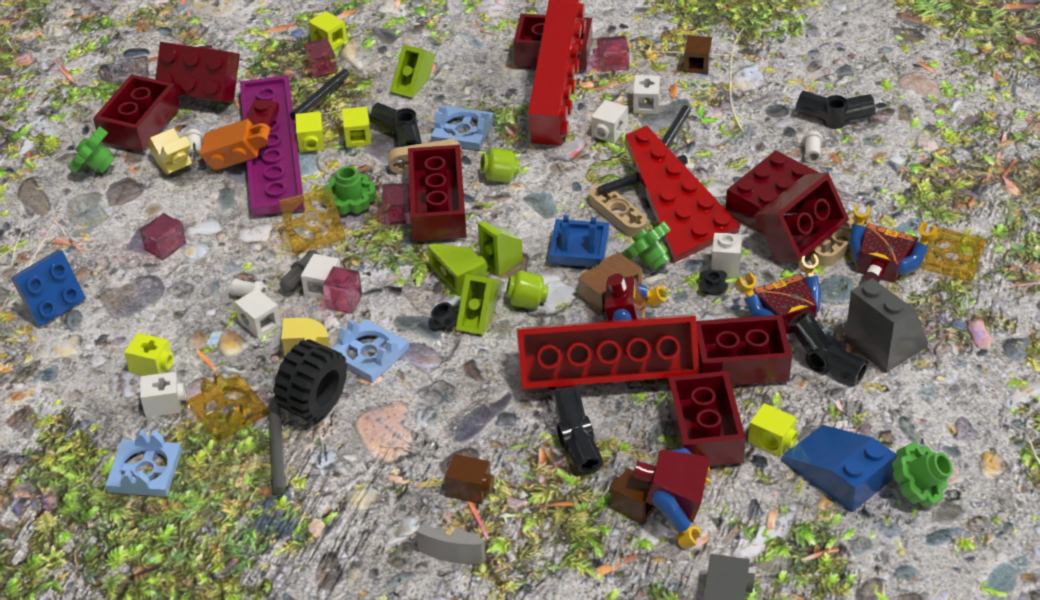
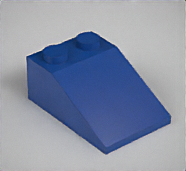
M821 425L785 453L781 461L846 509L854 512L893 480L894 470L892 462L897 459V454L873 437Z

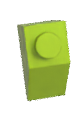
M403 44L390 92L414 98L428 81L436 55L424 49Z
M485 221L478 223L480 256L485 259L488 270L500 277L523 261L522 240L517 235Z
M433 243L428 245L430 267L458 296L462 295L465 274L486 277L488 266L482 256H478L470 247Z
M465 274L456 330L481 335L485 334L496 309L501 280Z

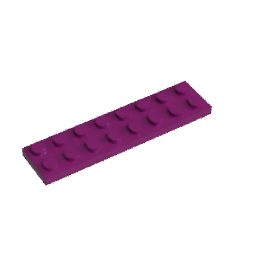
M289 75L240 81L243 120H245L254 100L273 101L279 104V112L268 135L267 145L259 148L257 158L247 161L252 216L305 209L295 122L290 117L293 106Z

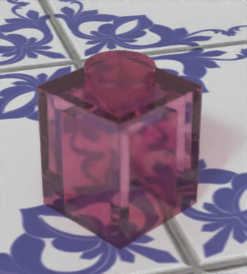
M626 35L597 38V48H593L594 63H598L600 72L629 70V46Z
M327 38L304 43L306 63L314 79L337 73L335 53Z
M409 183L382 184L384 225L411 224Z
M162 213L141 228L140 233L144 250L163 261L186 244L185 228L181 221Z
M332 267L323 283L326 309L353 314L362 297L359 271Z

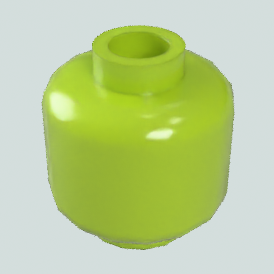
M490 148L481 156L480 173L484 174L485 179L488 181L509 183L513 176L519 173L520 161L515 159L512 150Z
M519 270L514 276L510 275L506 297L509 298L510 303L515 307L535 310L540 302H546L549 287L544 285V279L540 274Z

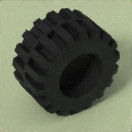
M311 339L302 340L298 345H294L284 357L275 377L273 393H275L274 400L277 402V405L308 421L315 422L325 417L337 403L345 385L348 368L345 356Z

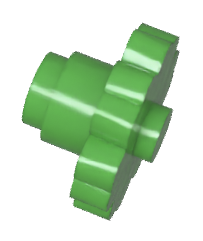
M99 126L88 140L83 138L75 148L78 153L67 168L76 174L86 164L93 171L96 172L98 170L103 174L115 159L111 155V151L101 144L108 132Z
M344 166L338 169L336 175L329 179L330 184L323 186L324 204L330 205L332 212H338L342 215L350 211L357 214L370 208V202L376 200L375 182L369 181L368 175L358 173L357 169L352 166Z
M665 221L649 232L643 229L632 237L634 243L622 251L621 254L630 260L638 255L646 267L649 266L653 271L670 259L666 253L668 249L660 238L671 229Z
M916 442L896 451L898 459L892 462L895 480L901 483V493L912 504L920 503L923 507H928L942 500V490L947 488L946 480L953 470L950 459L944 453L932 452L928 446L920 447Z

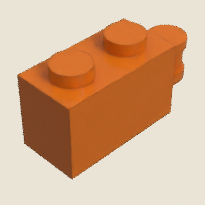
M245 119L206 132L200 156L213 171L257 158L259 148L265 147L268 143L270 127L263 123L253 125L249 119Z

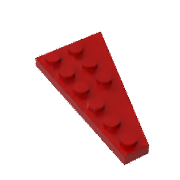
M647 125L625 135L626 147L633 164L638 169L640 182L644 184L646 197L656 222L659 225L665 221L671 229L663 236V239L670 249V257L673 264L712 246L714 233H739L740 224Z

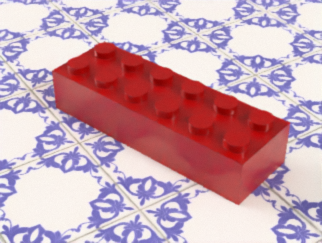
M548 0L528 111L532 143L562 146L563 136H568L569 121H567V115L572 114L573 101L570 100L571 94H575L576 79H574V74L579 72V59H577V56L582 53L583 39H580L581 34H585L586 19H583L585 4L581 3V0Z
M692 314L516 328L521 389L700 374L696 316Z

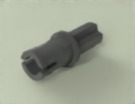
M309 250L300 261L294 262L291 265V270L281 279L280 288L288 293L292 292L302 282L301 274L313 254H321L316 250Z

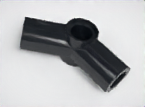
M803 90L796 103V111L822 119L823 124L831 129L843 128L846 121L875 115L876 112L874 98L871 94L846 99L840 95L823 97Z
M379 102L372 106L369 121L395 132L399 147L422 144L417 125V116L414 110L409 108L396 110Z
M810 311L802 312L788 323L790 329L806 350L804 359L810 369L818 373L829 370L854 384L860 383L868 369L869 362L842 349L840 342L835 337L824 333Z
M578 385L551 391L559 421L557 423V433L562 448L568 449L577 472H582L585 475L595 473L599 467L603 466V459L594 441L590 419L585 415Z

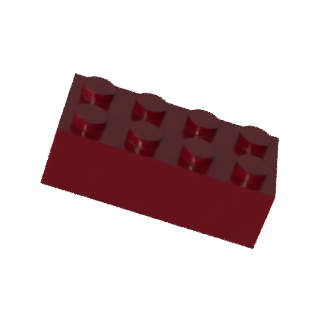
M460 144L408 148L410 218L413 242L467 238Z

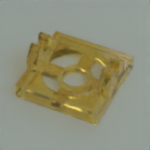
M331 187L278 200L283 227L286 230V237L290 241L293 253L345 240L346 236ZM311 201L321 202L327 207V211L320 212L314 209ZM303 203L305 212L302 214V217L291 220L294 209ZM309 212L318 214L320 223L316 226H308L304 220L305 215ZM331 219V228L322 237L319 227L323 221ZM304 226L306 229L311 230L314 240L301 237L294 229Z
M936 226L938 235L935 240L928 242V251L919 268L973 282L987 248L988 240ZM941 241L953 243L952 247L945 249L934 245ZM962 245L970 247L974 252L973 256L964 254L961 250ZM956 253L960 258L956 260L949 259L945 254ZM934 255L941 257L942 261H940Z
M215 372L213 382L210 383L206 377L203 378L200 386L201 393L187 400L190 410L217 442L269 415L268 407L239 374L225 379L223 375ZM230 391L242 393L244 396L233 400L226 399L223 395ZM214 400L218 404L216 410L207 415L206 405ZM227 405H233L237 408L236 410L232 407L229 408L227 414L220 412Z

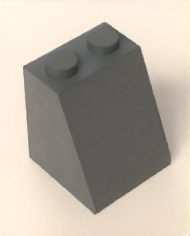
M873 278L851 290L844 341L885 373L928 347V341L916 310Z

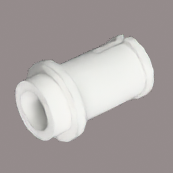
M189 129L183 136L187 137L191 145L188 156L193 161L194 153L195 161H198L202 158L200 151L203 135L197 129Z
M809 131L802 139L805 146L804 157L808 163H817L822 158L821 145L823 144V137L817 131Z
M235 278L231 283L230 293L233 296L243 297L258 288L267 296L268 287L262 281L253 283Z

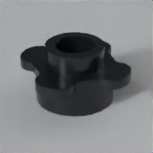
M704 270L700 272L699 278L702 279L700 288L704 293L716 296L728 289V284L725 282L727 278L725 271Z
M448 302L436 305L431 311L433 321L430 323L433 329L452 327L456 323L459 306H452Z

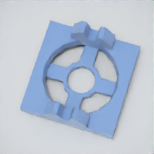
M439 105V112L435 113V128L431 134V142L455 139L460 143L461 148L480 150L494 121V113ZM453 118L463 119L462 122L457 124L447 123ZM472 120L478 121L477 128L472 127ZM459 128L469 129V131L465 133H459L456 130ZM445 131L453 132L454 136L449 135Z
M349 319L347 321V328L340 327L337 336L338 343L331 348L345 356L348 370L373 383L409 350V342L367 319H364L359 324ZM367 335L377 337L372 343L363 344L357 341L359 338ZM349 347L357 351L358 356L354 360L347 355ZM365 349H374L377 351V353L371 357H365L361 355L362 351H364Z
M144 429L139 431L135 440L122 439L105 485L107 493L167 497L182 453L181 443L164 442L163 436L156 430H152L151 437H149ZM145 453L144 458L135 464L125 463L133 454ZM155 455H163L167 461V466L156 465L154 462ZM144 465L153 467L152 472L149 474H145L142 471L137 473V470Z

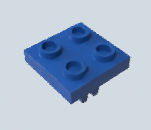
M563 215V220L556 219L549 251V264L589 267L599 265L606 256L609 223L597 222L596 217H591L590 221L569 220V215Z
M62 250L54 251L10 277L32 321L38 327L86 299Z

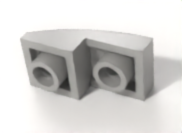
M425 523L416 531L418 551L423 554L459 564H483L486 560L484 540L476 533L467 532L457 527L451 535H448L442 529L433 528Z

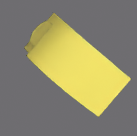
M174 128L150 138L148 148L156 163L166 175L192 165V161L188 156L191 145L186 136L179 139Z
M283 318L281 340L284 356L290 352L294 345H298L300 341L307 339L330 348L327 330L320 322L310 318Z

